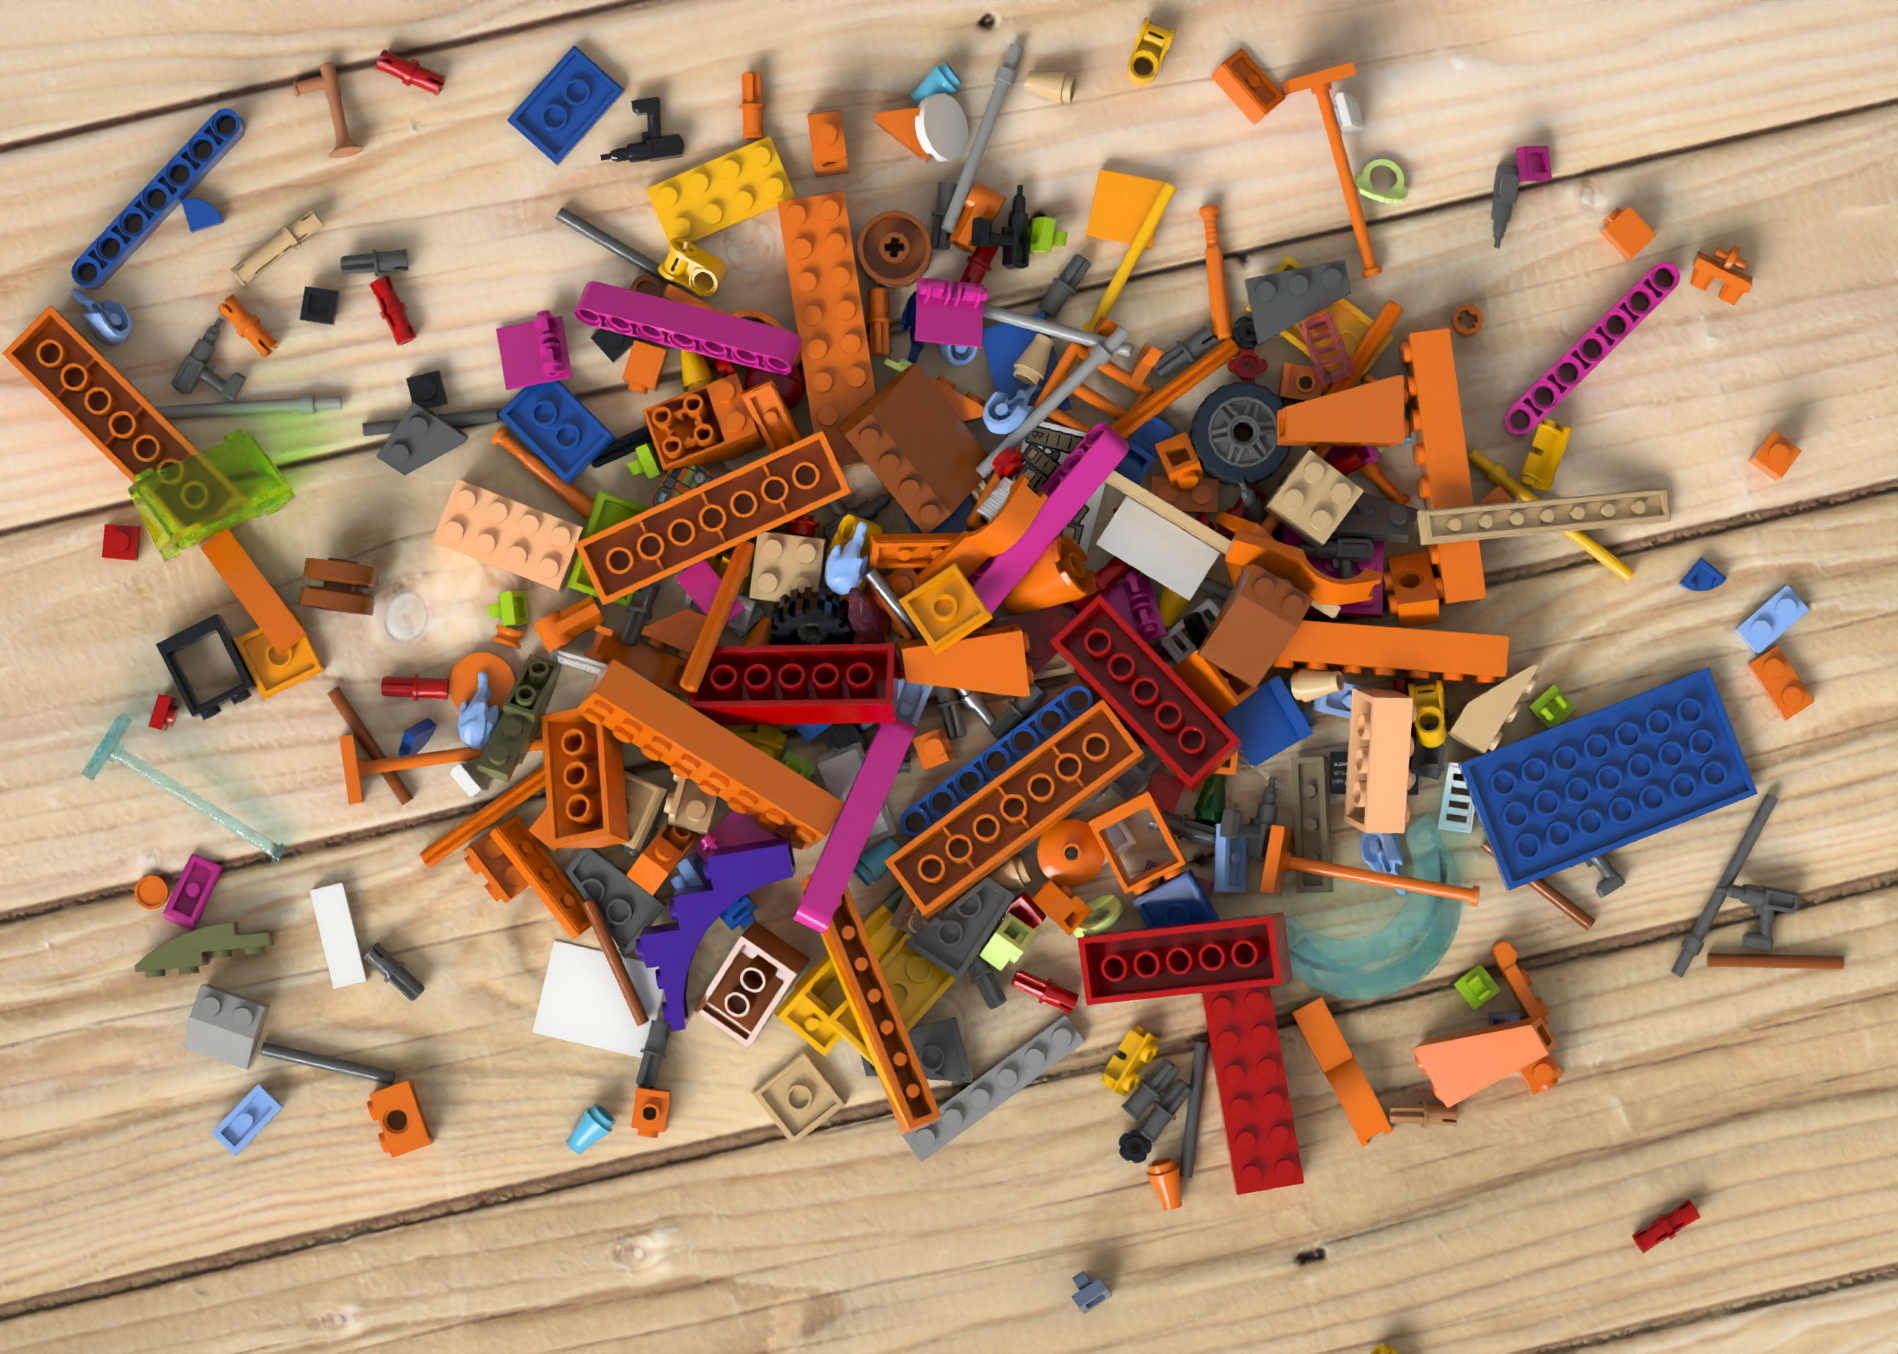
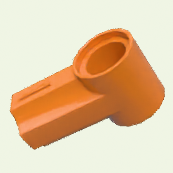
M975 182L965 201L964 211L957 222L954 233L950 234L951 236L948 241L956 248L974 254L977 247L971 245L973 219L977 217L988 218L993 224L1006 197Z
M591 595L561 612L558 610L536 621L533 626L548 654H551L575 641V637L590 631L596 624L600 625L606 620Z

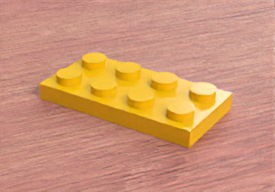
M770 136L646 188L669 243L673 238H683L691 243H695L777 208V202L797 199Z
M1287 255L1274 273L1303 268V266ZM1342 298L1278 335L1336 379L1374 321L1346 299ZM1248 305L1246 310L1251 313L1250 306ZM1388 333L1352 388L1358 385L1363 375L1369 371L1393 340L1394 336Z
M906 933L879 963L907 1033L956 980L955 977L904 945L903 943L913 936L909 933ZM846 998L826 1020V1023L873 1065Z

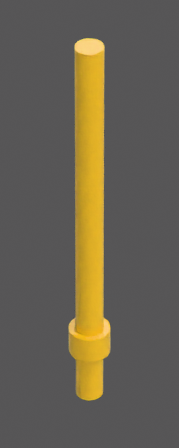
M1167 182L1164 183L1088 325L1084 323L1081 330L1093 333L1099 318H1107L1177 190L1176 187ZM1077 357L1074 364L1080 366L1083 360Z
M1475 448L1468 455V461L1487 474L1486 479L1495 486L1500 484L1520 501L1540 500L1539 497L1507 474L1509 470L1499 462L1494 464ZM1583 531L1562 532L1627 582L1635 571Z

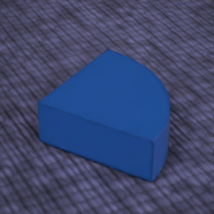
M196 198L181 199L192 233L224 223L221 214L208 202Z
M1700 557L1679 582V585L1692 591H1707L1718 587L1727 578Z
M428 718L406 729L398 755L417 754L430 740L437 724Z

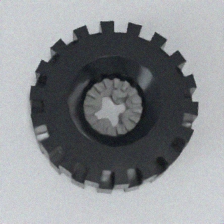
M805 587L803 593H800L798 588L791 590L790 597L785 593L780 597V603L776 602L771 616L769 643L770 645L854 644L856 627L854 609H849L850 603L846 599L840 602V595L835 592L831 596L827 595V589L820 587L819 592H812V587Z

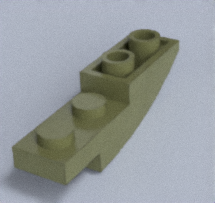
M531 654L529 655L503 704V714L476 764L478 773L507 783L509 782L518 763H523L541 724V715H545L561 671V664Z
M238 921L196 929L162 944L147 954L135 965V972L145 971V978L166 976L165 969L178 968L179 975L199 973V966L208 965L207 952L210 951L211 958L232 956L231 949L245 948V955L266 953L265 946L274 945L273 932L239 935Z

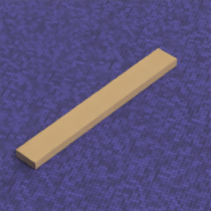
M1114 470L1104 480L1112 487L1226 555V551L1231 543L1229 539ZM1278 577L1293 586L1290 580ZM1312 601L1310 605L1333 620L1338 617L1342 610L1338 605L1320 604L1316 601Z
M1667 488L1417 511L1421 545L1666 523L1671 521Z

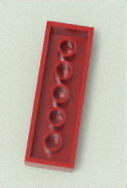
M1100 594L1050 640L1053 648L1192 793L1242 747L1241 740Z
M895 643L716 646L696 693H689L688 705L719 725L896 723L899 660Z
M1284 912L1102 932L1077 938L1086 1005L1280 985L1293 980Z
M1270 986L1200 993L1236 1194L1240 1195L1303 1184L1304 1177Z

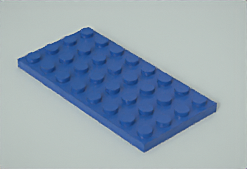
M1709 668L1458 764L1507 891L1758 794Z

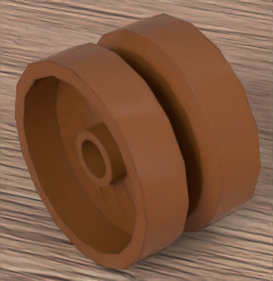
M897 210L882 212L870 219L862 229L857 245L860 266L866 276L878 286L892 290L908 288L916 283L917 278L923 277L928 270L932 256L930 235L923 223L913 215ZM896 245L901 248L897 257L890 256V251L888 250L891 246Z
M306 558L303 575L311 580L322 581L324 584L323 587L310 585L302 587L299 605L373 616L375 598L370 594L355 592L356 587H376L378 585L380 569L359 565V562L328 558V560Z

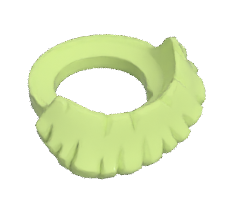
M1373 160L1364 167L1361 174H1357L1354 177L1356 190L1370 199L1395 204L1403 202L1408 196V189L1404 186V174L1401 168L1390 160ZM1377 166H1387L1396 174V184L1388 192H1380L1373 188L1370 173Z
M1103 895L1086 903L1093 912L1074 930L1075 936L1095 935L1113 925L1123 912L1124 905L1120 902L1121 900L1114 895ZM1109 912L1103 920L1089 925L1098 916Z

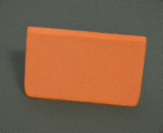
M1242 48L1224 61L1211 75L1215 82L1254 125L1286 99Z

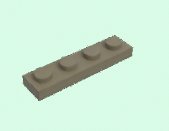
M1328 757L1291 758L1295 857L1332 863ZM1296 871L1297 893L1333 892V877Z

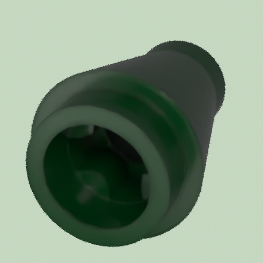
M1213 774L1205 781L1193 809L1196 813V821L1210 825L1221 824L1223 810L1226 808L1225 776Z

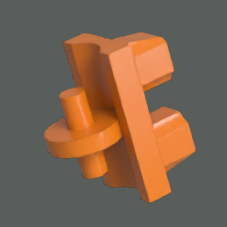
M1733 244L1729 252L1718 247L1716 248L1713 256L1724 261L1723 263L1698 251L1694 258L1693 267L1695 268L1690 284L1706 291L1713 277L1724 281L1725 283L1718 297L1731 305H1735L1744 292L1749 293L1753 285L1751 283L1753 278L1731 267L1734 266L1743 271L1747 265V261L1737 257L1740 247Z

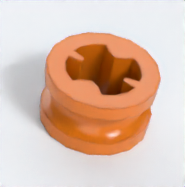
M1472 305L1459 307L1454 312L1451 320L1454 331L1463 337H1470L1476 334L1483 322L1480 310ZM1467 312L1469 317L1475 316L1476 323H1472L1474 328L1467 330L1465 325H1459L1458 319L1462 318L1461 313Z
M496 624L495 628L498 633L496 636H492L491 640L520 649L519 640L525 636V633Z

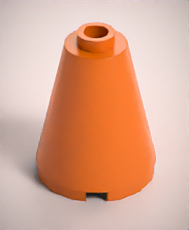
M1060 535L1056 537L1001 602L1004 609L1015 615H1021L1084 599L1095 593V574L1093 569L1087 572L1083 562L1088 557L1083 549L1070 536L1065 535L1061 537Z

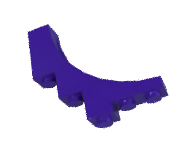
M790 836L710 849L707 860L703 861V871L706 881L711 880L712 883L677 888L673 899L669 900L672 920H678V922L644 927L640 938L636 939L638 958H644L646 968L658 966L660 968L655 971L658 989H664L666 1001L662 1002V1012L665 1022L670 1021L672 1031L686 1029L688 1024L687 986L689 969L695 950L707 929L724 910L744 895L766 884L794 877L796 864Z

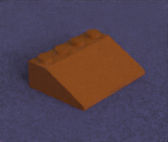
M913 362L836 425L865 464L922 533H930L951 516L983 479L975 468L988 456L987 452L916 362Z

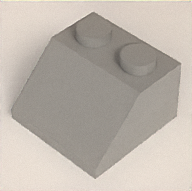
M209 984L200 985L189 1017L184 1048L248 1070L270 1005Z

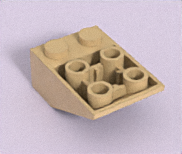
M1536 664L1528 665L1462 703L1448 725L1447 735L1477 754H1483L1490 750L1493 751L1503 736L1499 732L1503 723L1512 722L1521 707L1517 703L1522 693L1524 695L1526 692L1529 694L1539 679V676L1535 674L1539 666Z

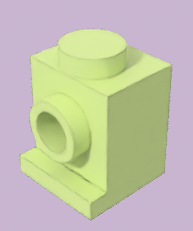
M1008 913L979 956L1001 971L1009 960L1015 964L1036 934V931L1011 913Z

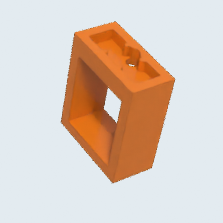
M1150 788L1089 818L1088 823L1125 894L1133 891L1135 895H1138L1153 887L1151 881L1161 876L1168 880L1184 871L1181 866L1186 864L1187 858ZM1149 807L1174 857L1130 878L1105 828Z

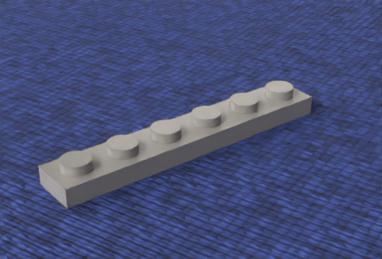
M1063 1015L973 1081V1083L939 1106L938 1109L942 1117L935 1123L902 1135L919 1160L921 1162L1085 1043L1084 1039L1067 1016Z

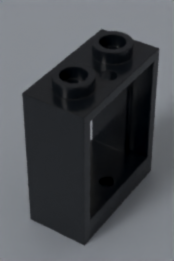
M215 614L156 644L192 717L202 716L203 720L209 719L222 712L221 705L231 700L234 705L252 697L250 691L257 688L222 616L219 614ZM218 632L243 683L200 704L175 653Z

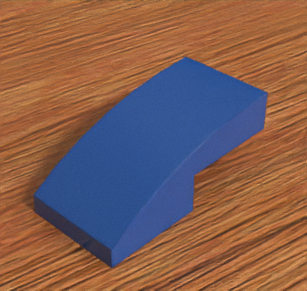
M1154 416L1133 433L1128 440L1129 450L1115 467L1114 471L1139 485L1158 458L1154 444L1171 438L1177 429L1158 416Z

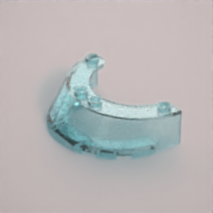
M1422 813L1418 816L1419 819L1412 823L1406 832V842L1412 860V878L1461 886L1457 866L1447 844L1430 814ZM1409 891L1403 907L1387 925L1372 934L1354 939L1326 937L1308 929L1295 918L1284 916L1291 971L1297 978L1316 990L1344 999L1370 1000L1399 993L1427 976L1447 953L1458 929L1462 900Z

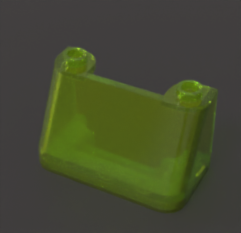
M241 429L226 435L223 438L225 442L157 472L150 468L134 476L136 482L127 490L164 562L179 556V550L182 551L189 547L197 546L201 541L254 517H262L265 513L267 516L276 513L295 498L290 484L251 432L243 434Z

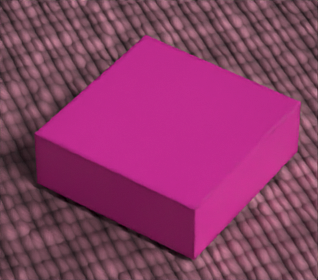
M1522 146L1516 148L1519 182L1547 181L1552 179L1548 146Z

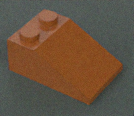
M1256 564L1245 565L1197 655L1256 688L1298 629L1314 598Z
M754 921L740 936L694 1011L749 1049L810 959Z

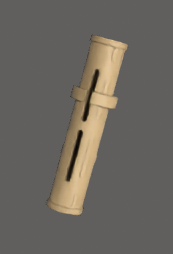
M309 209L288 227L286 225L281 227V232L274 238L266 242L241 263L231 268L233 275L242 286H246L292 249H299L302 246L301 243L322 228L324 224L312 209Z

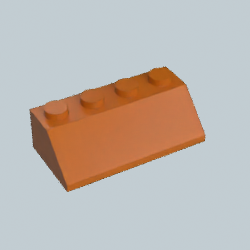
M577 708L541 715L550 847L602 848L629 842L622 741L617 739L613 735V731L603 724L597 725L588 721L584 717V713Z

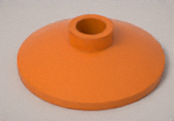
M1077 819L1061 820L1042 834L1038 842L1037 859L1039 866L1051 881L1063 886L1065 884L1066 886L1073 887L1085 884L1097 875L1103 865L1105 854L1090 825L1084 821ZM1068 847H1075L1078 851L1077 857L1073 860H1069L1065 856V850Z

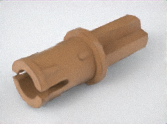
M1422 1101L1421 1104H1392L1389 1107V1121L1391 1123L1420 1124L1422 1128L1434 1124L1452 1126L1457 1124L1458 1111L1456 1104L1447 1108L1445 1104H1427V1101Z

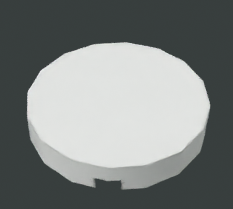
M945 93L927 96L920 102L918 108H921L920 113L915 117V129L920 145L927 154H932L936 157L935 160L939 162L956 159L964 152L968 142V126L965 114L958 102Z

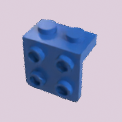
M1280 675L1258 686L1256 692L1223 716L1229 729L1241 740V750L1248 762L1253 766L1261 764L1313 734L1310 728L1315 725L1313 719L1305 707L1299 710L1293 699L1290 680L1288 678L1282 680Z

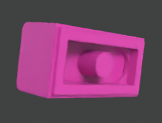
M192 853L163 912L164 919L190 931L195 930L223 866Z

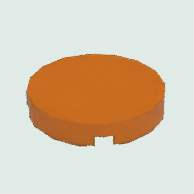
M475 652L463 657L453 667L449 677L448 692L453 704L460 710L462 701L466 700L468 707L478 690V673L485 672L488 677V688L491 692L487 705L491 708L497 704L501 714L503 712V704L516 682L511 667L501 657L489 652Z

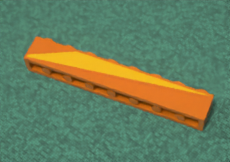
M812 874L807 875L802 883H800L803 893ZM846 886L828 928L824 934H820L901 1133L905 1135L935 1123L942 1116L849 888Z

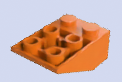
M737 373L643 409L663 470L735 458L766 445L741 396L745 386Z

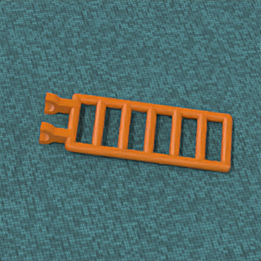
M1100 317L1093 333L1109 337L1119 325L1108 318ZM1073 341L1068 345L1034 403V410L1070 376L1068 372L1076 358L1079 357L1085 361L1091 355L1089 351L1093 347ZM1144 344L1130 373L1110 360L1104 366L1099 365L1097 367L1103 373L1138 393L1128 411L1083 383L1072 393L1118 420L1154 393L1153 388L1144 381L1163 352L1152 345ZM1055 408L1047 416L1062 427L1085 433L1092 429L1059 408ZM1022 442L1015 448L1016 451L1021 449ZM995 472L966 520L967 527L973 531L987 524L982 520L983 517L978 513L977 508L983 504L982 502H985L991 491L1000 483L1001 480Z

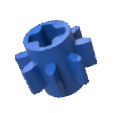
M746 894L724 910L719 917L731 930H734L738 925L745 930L756 920L752 913L758 907Z

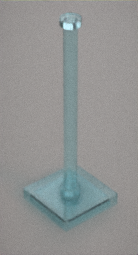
M123 713L117 716L81 774L93 781L98 777L108 760L113 763L117 760L272 856L271 860L273 862H278L287 848L286 845L281 843L279 846L123 749L124 744L120 741L133 722V719Z

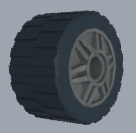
M1239 381L1217 388L1215 392L1210 393L1200 404L1192 420L1190 439L1200 461L1201 468L1211 478L1219 479L1220 483L1226 485L1240 486L1238 483L1240 479H1244L1246 485H1254L1272 476L1285 462L1290 454L1291 445H1277V411L1286 407L1278 394H1274L1266 386H1260L1249 381L1248 383H1241ZM1245 427L1250 433V439L1247 442L1238 441L1234 436V428Z

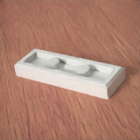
M344 882L310 890L333 989L368 981Z

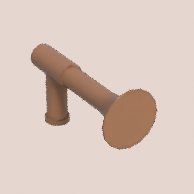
M334 62L323 63L320 65L322 76L293 82L294 93L297 97L300 94L325 89L336 135L335 148L329 153V157L344 158L356 155L363 151V147L357 146L349 135Z

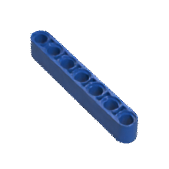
M221 109L215 112L85 250L72 266V278L77 284L87 290H96L102 287L181 203V199H185L238 143L245 133V124L236 112L231 109ZM226 118L235 119L236 127L234 131L229 134H222L220 132L221 122ZM206 142L211 143L213 147L211 155L204 159L198 158L197 149L199 145ZM180 167H187L190 172L188 180L184 183H176L174 181V173ZM160 191L165 192L167 197L165 204L162 207L153 208L151 205L153 194ZM134 216H141L143 218L141 230L135 233L128 230L129 220ZM114 240L120 243L119 253L114 257H107L105 255L107 243ZM95 265L97 276L90 282H84L82 279L83 269L86 266Z
M1074 685L1068 688L906 809L900 818L902 831L910 837L919 836L1090 709L1094 704L1092 692L1082 685ZM1074 691H1083L1088 697V704L1082 710H1075L1069 704V697ZM1048 711L1057 712L1061 718L1060 726L1056 730H1047L1042 724V717ZM1021 731L1029 732L1034 738L1033 746L1027 751L1018 749L1015 744V737ZM999 751L1005 755L1007 763L1003 770L995 771L989 767L988 758L991 753ZM966 772H973L979 778V786L974 791H967L961 785V778ZM939 792L948 793L952 798V806L947 811H940L934 805V798ZM913 812L920 813L925 819V826L921 831H912L907 825V818Z

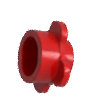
M1241 348V354L1236 359H1231L1228 362L1227 368L1229 372L1236 373L1241 378V383H1248V381L1255 382V378L1259 373L1266 372L1268 363L1265 359H1260L1254 353V348ZM1245 363H1250L1251 368L1246 369L1244 367Z
M1013 447L1006 448L993 460L994 472L1000 480L1003 477L1011 478L1021 471L1026 458L1020 450L1016 451Z
M806 514L786 522L789 524V534L814 537L815 528H819L820 524L813 522L814 516Z

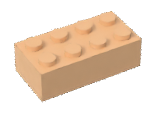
M456 479L432 542L562 592L577 553L574 543L581 541L584 528Z
M1352 688L1344 822L1365 833H1405V824L1409 822L1410 809L1408 804H1406L1407 790H1410L1412 785L1409 757L1414 753L1411 726L1416 719V705L1413 703L1412 697L1388 688Z

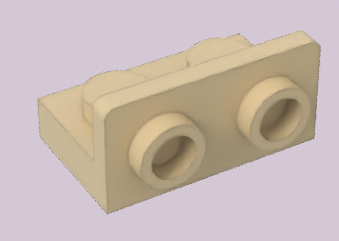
M674 774L673 781L678 782L675 794L668 793L663 811L669 813L668 825H675L679 828L706 835L718 796H710L704 793L695 781L690 778L684 779Z

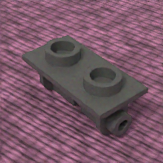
M1444 709L1448 730V722L1451 720V716H1448V709ZM1430 723L1424 726L1423 729L1433 730L1438 725ZM1415 730L1414 753L1410 768L1411 774L1439 780L1441 771L1445 770L1443 763L1446 746L1443 743L1434 748L1423 746L1418 741Z

